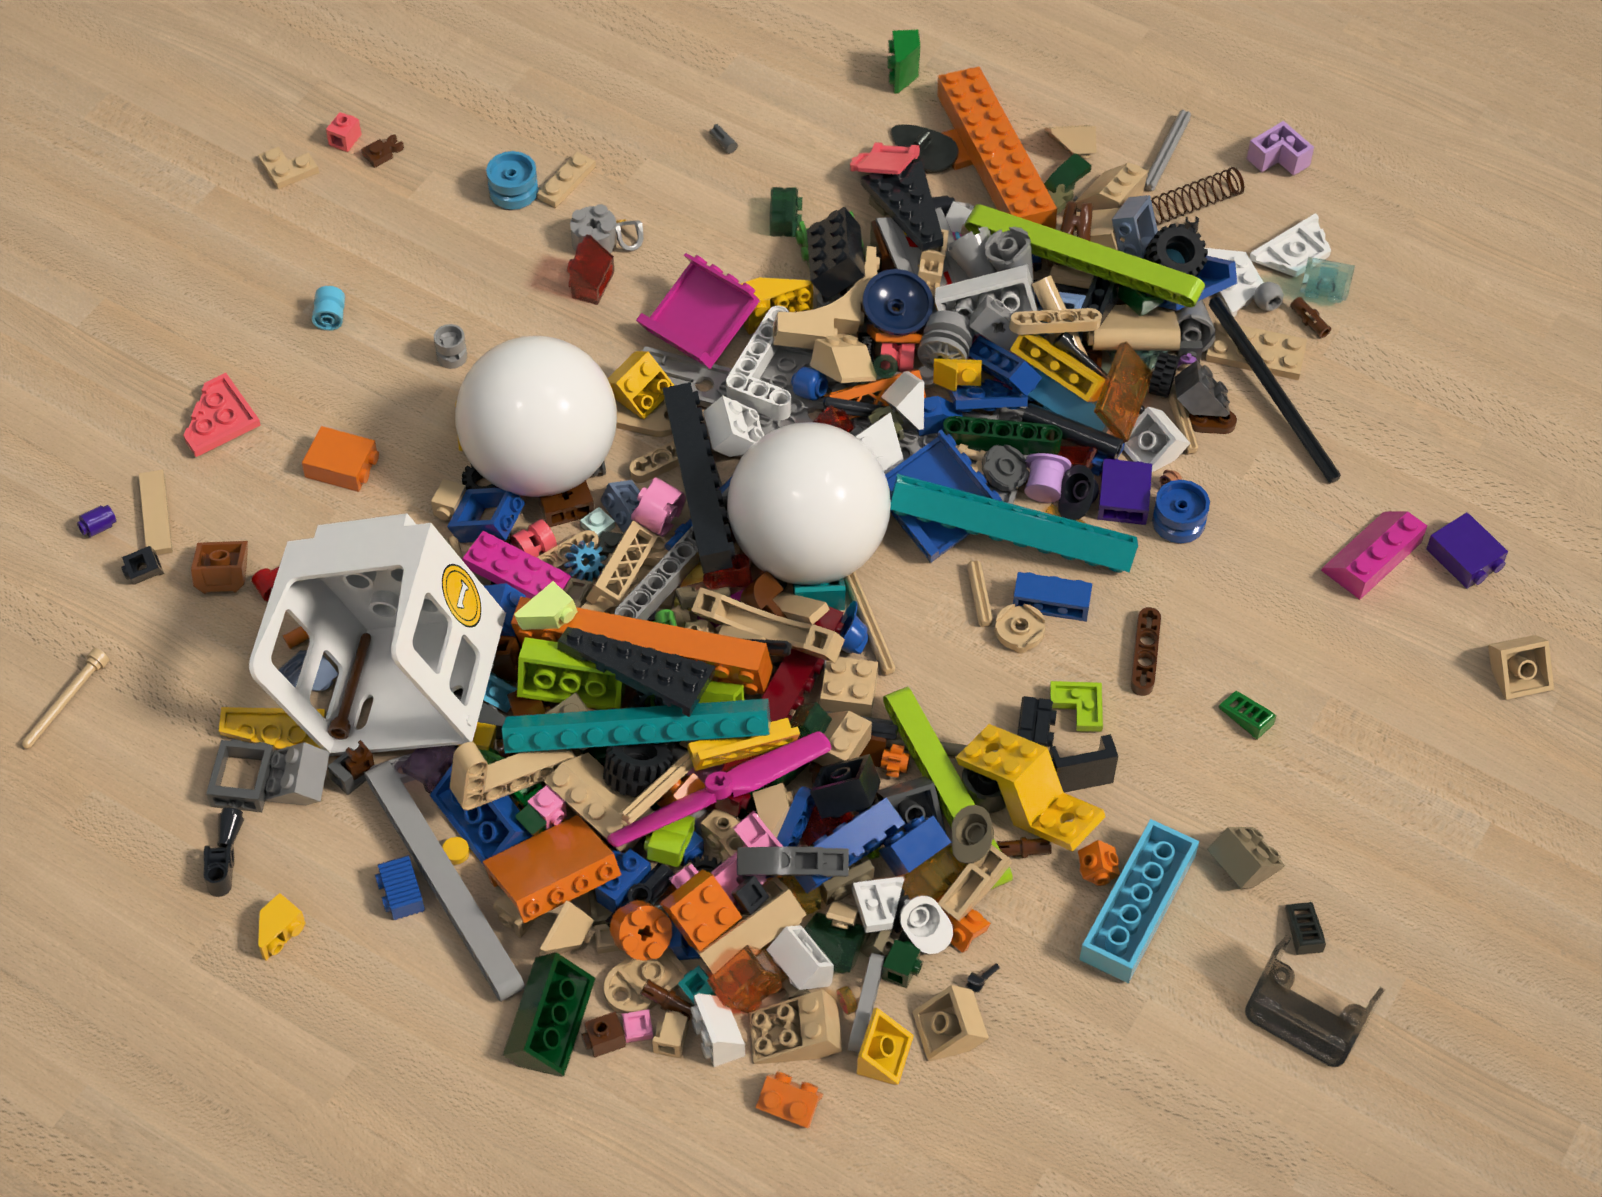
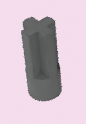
M715 124L710 129L709 133L727 153H733L737 149L738 144L721 126Z

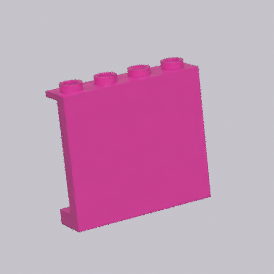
M685 253L684 256L690 263L650 318L641 313L636 321L649 333L711 369L760 300L754 295L755 289L744 282L741 285L739 280L728 273L725 276L722 274L723 271L716 265L711 264V266L706 265L707 262L700 256L695 255L693 257Z

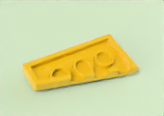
M221 707L219 733L222 736L250 743L264 742L268 745H273V749L277 750L303 742L320 748L282 708ZM316 709L324 718H326L325 709Z

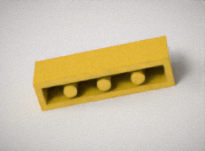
M1019 334L1010 351L1086 402H1096L1108 383V380L1064 351L1059 350L1038 334Z

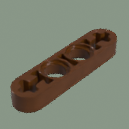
M1152 607L1143 608L1139 612L1137 620L1131 689L1139 696L1149 695L1153 691L1155 683L1161 614ZM1147 617H1150L1152 620L1151 628H1146ZM1142 637H1150L1154 643L1145 645L1140 639ZM1140 658H1148L1152 664L1143 666L1138 660ZM1141 674L1146 675L1145 686L1140 685Z

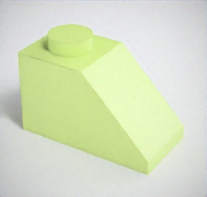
M552 581L514 615L522 630L559 629L562 625L569 623L578 611L574 600Z

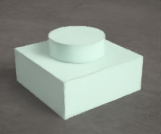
M600 507L580 520L581 527L585 530L594 531L599 539L601 538L602 531L609 532L615 528V521Z

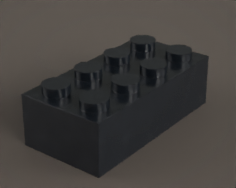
M845 206L831 212L827 218L820 222H815L807 229L810 281L826 300L865 277L860 224Z

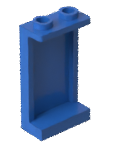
M1206 256L1208 258L1207 262L1197 276L1205 284V288L1198 301L1238 284L1235 261ZM1165 299L1159 305V307L1176 311L1185 307Z

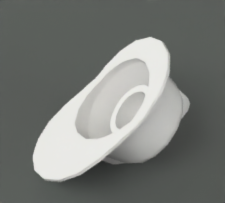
M925 895L917 896L911 900H904L905 905L900 913V923L913 944L921 949V952L927 954H936L945 950L951 942L953 926L939 904L932 897Z

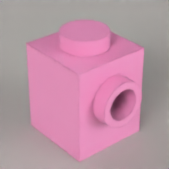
M548 785L527 801L547 821L545 830L560 824L567 817L565 801Z

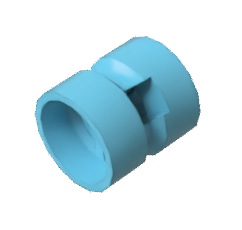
M323 286L316 290L312 313V322L316 327L323 330H335L341 327L345 306V293L341 289L333 286Z

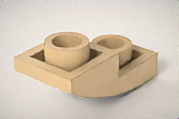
M834 901L827 912L826 918L832 921V926L847 929L848 925L855 926L857 918H860L857 906Z

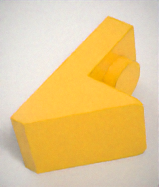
M934 359L933 383L952 391H956L957 385L981 386L982 360Z

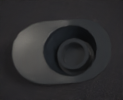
M1072 466L1063 476L1061 498L1058 503V511L1063 518L1075 521L1081 519L1086 515L1091 504L1098 497V483L1094 479L1091 469L1087 466Z

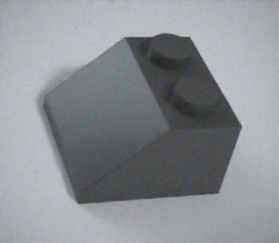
M926 776L877 790L878 802L887 797L905 822L904 825L922 815L925 818L934 816L944 832H946L934 782ZM902 826L897 832L901 830L904 832L905 829Z

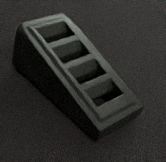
M1313 902L1286 904L1285 908L1296 955L1322 953L1326 942ZM1295 911H1308V914L1295 915L1294 913ZM1304 919L1310 920V922L1298 923L1297 921ZM1312 928L1310 931H1301L1300 929ZM1314 936V939L1304 940L1303 937Z

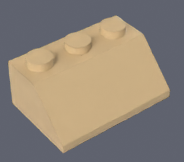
M1128 162L1103 172L1076 201L1077 208L1081 210L1083 202L1092 203V210L1121 208L1128 197L1142 195L1148 171Z

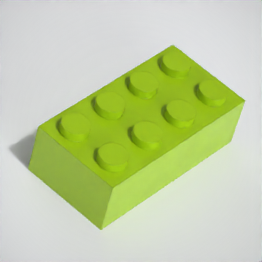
M527 637L524 639L518 663L517 697L561 703L576 692L588 708L601 710L610 708L621 709L626 684L615 679L616 674L608 670L603 673L596 669V664L590 661L582 662L558 649V642Z

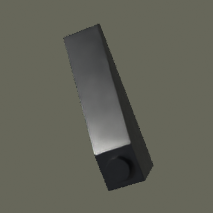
M1094 275L1082 308L1098 310L1102 314L1101 326L1119 300L1118 291L1120 284Z

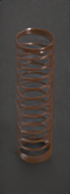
M1231 167L1228 170H1223L1221 173L1207 176L1205 179L1201 178L1198 182L1193 181L1190 185L1185 184L1182 188L1177 187L1175 191L1169 190L1167 194L1162 193L1160 196H1154L1151 200L1152 206L1153 204L1156 206L1161 218V223L1157 220L1156 223L1161 225L1163 219L1169 222L1170 216L1173 219H1177L1178 213L1181 216H1185L1186 211L1192 213L1194 208L1200 210L1201 205L1207 208L1209 202L1215 205L1216 199L1222 202L1224 196L1230 199L1232 194L1235 196L1242 194L1245 185L1240 171L1235 167ZM1231 170H1233L1239 178L1241 185L1240 192L1238 182L1235 176L1230 172ZM1216 175H1220L1219 181L1215 178ZM1230 175H1231V176L1233 177V179L1235 180V183H1236V185H1237V190L1234 188V186H1233V184H1232ZM1221 176L1229 187V197L1223 191ZM1208 178H1212V185L1207 181ZM1214 180L1218 183L1221 189L1222 200H1220L1216 195V192L1214 190ZM1200 181H1205L1204 187L1199 183ZM1206 182L1213 191L1214 203L1208 197ZM1195 183L1197 184L1196 190L1192 187ZM1198 185L1205 193L1207 205H1204L1200 199ZM1186 186H1189V194L1184 189ZM1191 188L1197 195L1199 208H1196L1193 203ZM1178 189L1182 190L1181 196L1176 192ZM1183 191L1191 202V211L1185 205ZM1170 192H1174V200L1169 195ZM1175 194L1182 202L1184 214H1181L1177 207ZM1162 195H1166V203L1161 198ZM1168 197L1174 204L1176 217L1172 215L1169 209ZM1155 198H1159L1158 205L1153 201ZM1160 200L1164 203L1168 211V220H1166L1163 216L1160 206Z

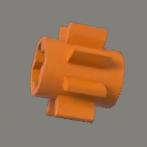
M892 744L891 750L884 749L881 768L887 770L886 776L898 778L900 772L907 773L910 754L904 753L905 746Z

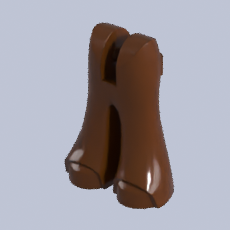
M1068 201L1060 231L1074 235V232L1077 231V237L1091 241L1092 203L1083 202L1080 216H1076L1077 202ZM1049 260L1051 263L1055 265L1065 266L1060 263Z

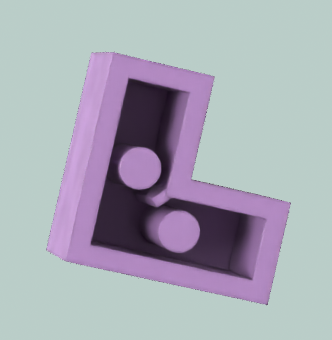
M1282 121L1250 140L1247 160L1261 172L1279 163L1294 176L1310 166L1314 147L1286 122Z

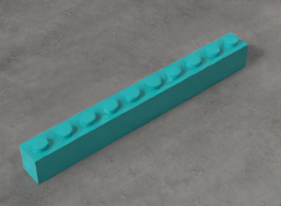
M900 474L896 476L890 497V510H893L897 515H913L923 522H931L932 520L941 523L946 528L953 529L958 527L965 529L967 533L978 535L979 533L989 535V538L996 541L1008 540L1019 547L1025 548L1030 546L1037 548L1039 552L1050 554L1051 552L1061 554V557L1068 560H1075V558L1084 560L1088 565H1103L1118 573L1123 571L1130 573L1138 548L1137 537Z
M769 699L698 703L690 717L682 714V709L675 705L671 707L653 706L508 716L505 718L502 726L505 753L763 736L770 733L771 719Z

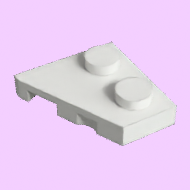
M903 876L853 883L852 892L865 933L892 929L904 881Z

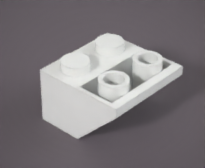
M722 396L703 411L712 448L729 457L744 455L756 441L764 436L757 411L740 404L736 400Z
M801 925L786 926L766 949L772 956L773 962L784 970L789 977L790 983L799 990L829 987L832 984L834 965Z
M706 994L694 995V1006L691 1007L693 1019L691 1021L696 1035L701 1034L703 1041L701 1048L705 1058H710L713 1066L716 1067L744 1057L745 1043L726 997Z

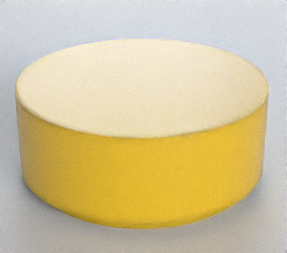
M461 837L449 838L442 846L453 865L461 864L469 857L468 843Z

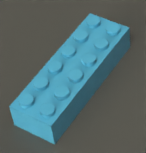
M1150 819L1082 944L1079 960L1129 984L1196 857L1199 841Z

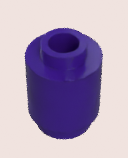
M100 505L79 515L80 521L77 522V526L83 535L87 534L91 538L112 528V524L116 523L117 520L109 505L104 507Z

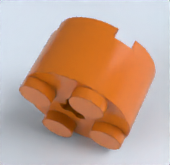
M635 900L620 907L614 913L610 923V933L615 945L630 957L643 961L658 959L671 941L672 922L657 907L645 901ZM639 929H644L643 932L638 934Z

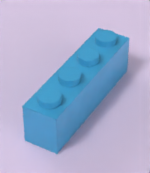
M1031 365L1042 379L1037 383L1036 388L1027 395L1028 400L1032 402L1036 400L1043 405L1042 408L1105 433L1108 431L1118 414L1098 401L1086 402Z

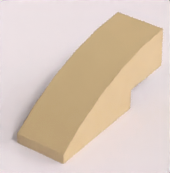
M991 845L990 850L981 860L969 863L939 901V906L960 921L1002 877L1012 864L1011 859Z

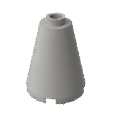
M988 227L979 228L980 233L973 234V232L967 233L951 243V247L946 248L948 254L970 279L998 272L985 255L984 246L991 236Z
M1009 227V231L1002 232V230H999L991 235L986 241L984 248L986 258L999 272L1028 265L1033 281L1031 240L1028 233L1022 228Z
M1203 299L1197 301L1194 307H1184L1175 311L1180 327V341H1202V352L1209 349L1215 340L1216 331Z

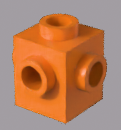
M1097 840L1078 850L1080 873L1084 880L1098 886H1103L1120 876L1119 859L1116 855L1115 847Z

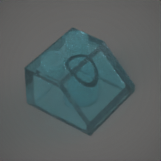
M1308 257L1300 292L1305 293L1304 296L1309 298L1324 296L1328 297V301L1341 303L1342 300L1346 301L1355 266Z

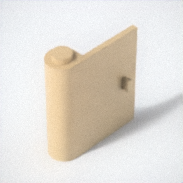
M1126 304L1115 305L1099 329L1088 331L1087 341L1088 345H1092V350L1179 351L1181 334L1174 310L1157 306L1145 315L1139 316Z

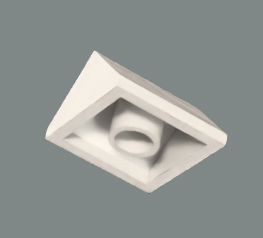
M905 371L881 397L895 411H898L903 419L917 429L922 430L924 429V381L909 371Z

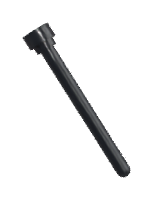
M1069 332L1061 333L1055 339L1053 345L1064 352L1068 351L1080 363L1109 382L1119 385L1074 344L1073 336ZM1120 386L1118 397L1136 413L1142 414L1145 410L1144 406Z

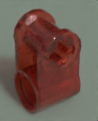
M736 554L735 557H731L733 568L705 573L703 576L704 585L711 589L745 587L749 585L752 581L749 558L744 554Z

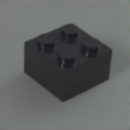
M868 754L822 766L810 793L821 819L827 817L838 818L847 812H863L871 807L881 781L871 756Z

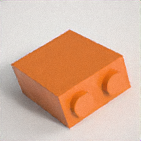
M321 426L302 461L304 475L306 478L359 492L363 483L366 484L369 479L370 469L378 462L379 451H377L375 440Z

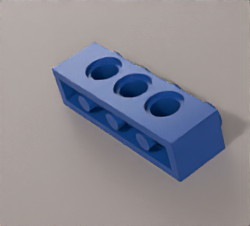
M979 336L969 349L968 357L971 360H982V371L1025 396L1033 391L1037 383L1042 379L1025 360L982 336Z

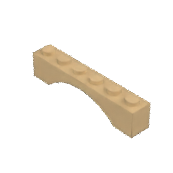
M701 587L691 610L700 618L719 625L733 626L763 636L766 640L788 641L794 650L836 663L845 640L835 631L814 624L783 618Z

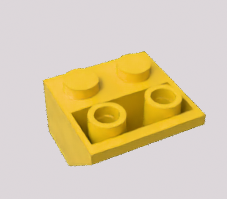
M635 351L607 378L615 399L641 419H645L665 399L662 388L675 386L648 351Z

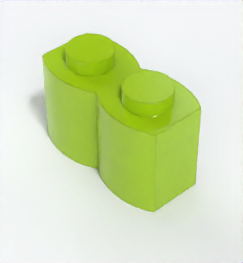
M687 816L653 831L652 835L648 834L644 844V850H647V859L679 867L694 832L695 817Z

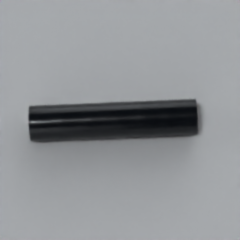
M1032 403L1028 404L1022 417V422L1055 425L1061 429L1063 440L1114 460L1118 458L1123 446V439Z

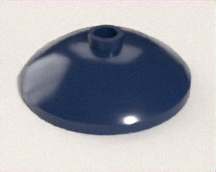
M890 269L875 275L866 285L862 299L863 309L868 320L882 332L898 336L909 335L923 328L928 322L934 306L932 292L925 281L918 275L902 269ZM896 307L899 309V311H893L892 308Z

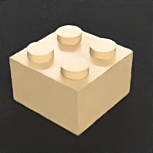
M838 657L836 663L826 661L820 697V712L851 711L859 716L871 717L878 677V662Z

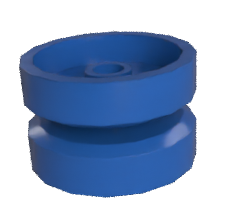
M1182 479L1170 481L1163 485L1156 496L1152 518L1154 530L1162 538L1174 543H1188L1199 538L1205 530L1210 500L1207 492L1200 485Z

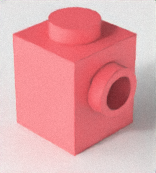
M339 112L326 128L328 144L348 152L362 135L359 119Z

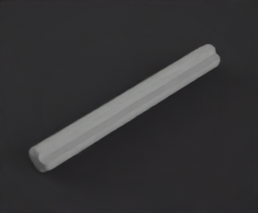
M1181 110L1148 172L1144 186L1145 190L1153 191L1190 121L1191 113L1189 111Z

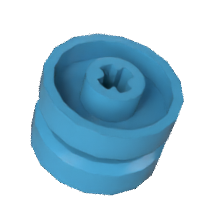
M509 151L500 153L489 161L486 168L491 200L496 205L511 210L521 209L530 205L536 199L538 192L535 162L530 156L522 152Z

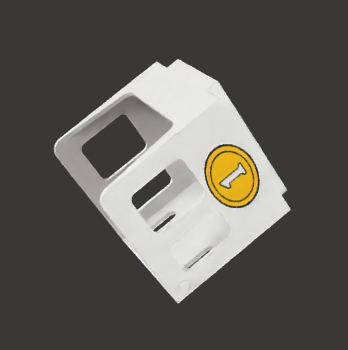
M406 513L318 525L314 538L287 541L250 657L249 669L252 678L321 749L330 752L329 757L341 756L348 747L355 750L359 746L358 741L360 740L363 741L371 753L460 745L473 741L506 613L432 523L416 524ZM285 611L307 632L310 639L296 687L281 674L271 661V655ZM363 633H369L371 641L348 717L349 724L351 725L349 736L343 740L336 739L328 734L330 722L339 714L361 636ZM323 652L334 661L339 669V675L326 718L310 702V694ZM459 688H463L461 701L453 694ZM373 697L366 725L361 729H356L364 701Z

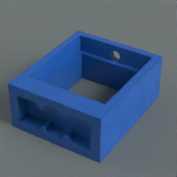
M501 488L466 490L447 527L458 539L459 543L475 542L482 531L506 541L525 502L519 495ZM485 508H497L491 520H479Z

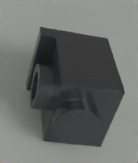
M151 546L122 557L125 564L121 566L123 574L127 580L130 579L135 584L164 574L157 553ZM140 566H147L146 568L139 571Z

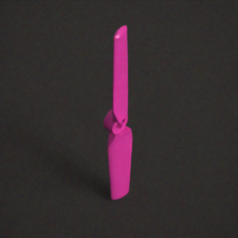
M817 731L739 764L727 773L723 771L711 773L705 779L706 788L691 793L609 834L607 837L608 842L614 847H620L694 814L715 803L716 800L725 799L732 792L733 796L737 797L755 791L829 752L831 744L822 732Z

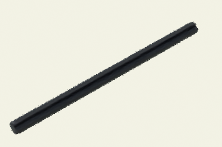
M1220 297L1212 298L1209 301V307L1329 483L1338 481L1341 476L1340 472Z

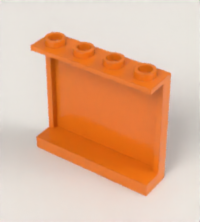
M579 815L483 861L491 884L494 887L499 885L518 908L523 923L565 904L566 900L571 901L621 876L614 853Z

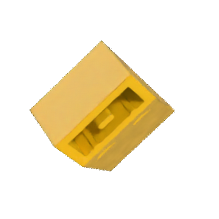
M759 277L745 282L755 289L754 295L760 300L743 324L749 335L755 333L771 307L783 306L788 312L813 310V283L810 280Z

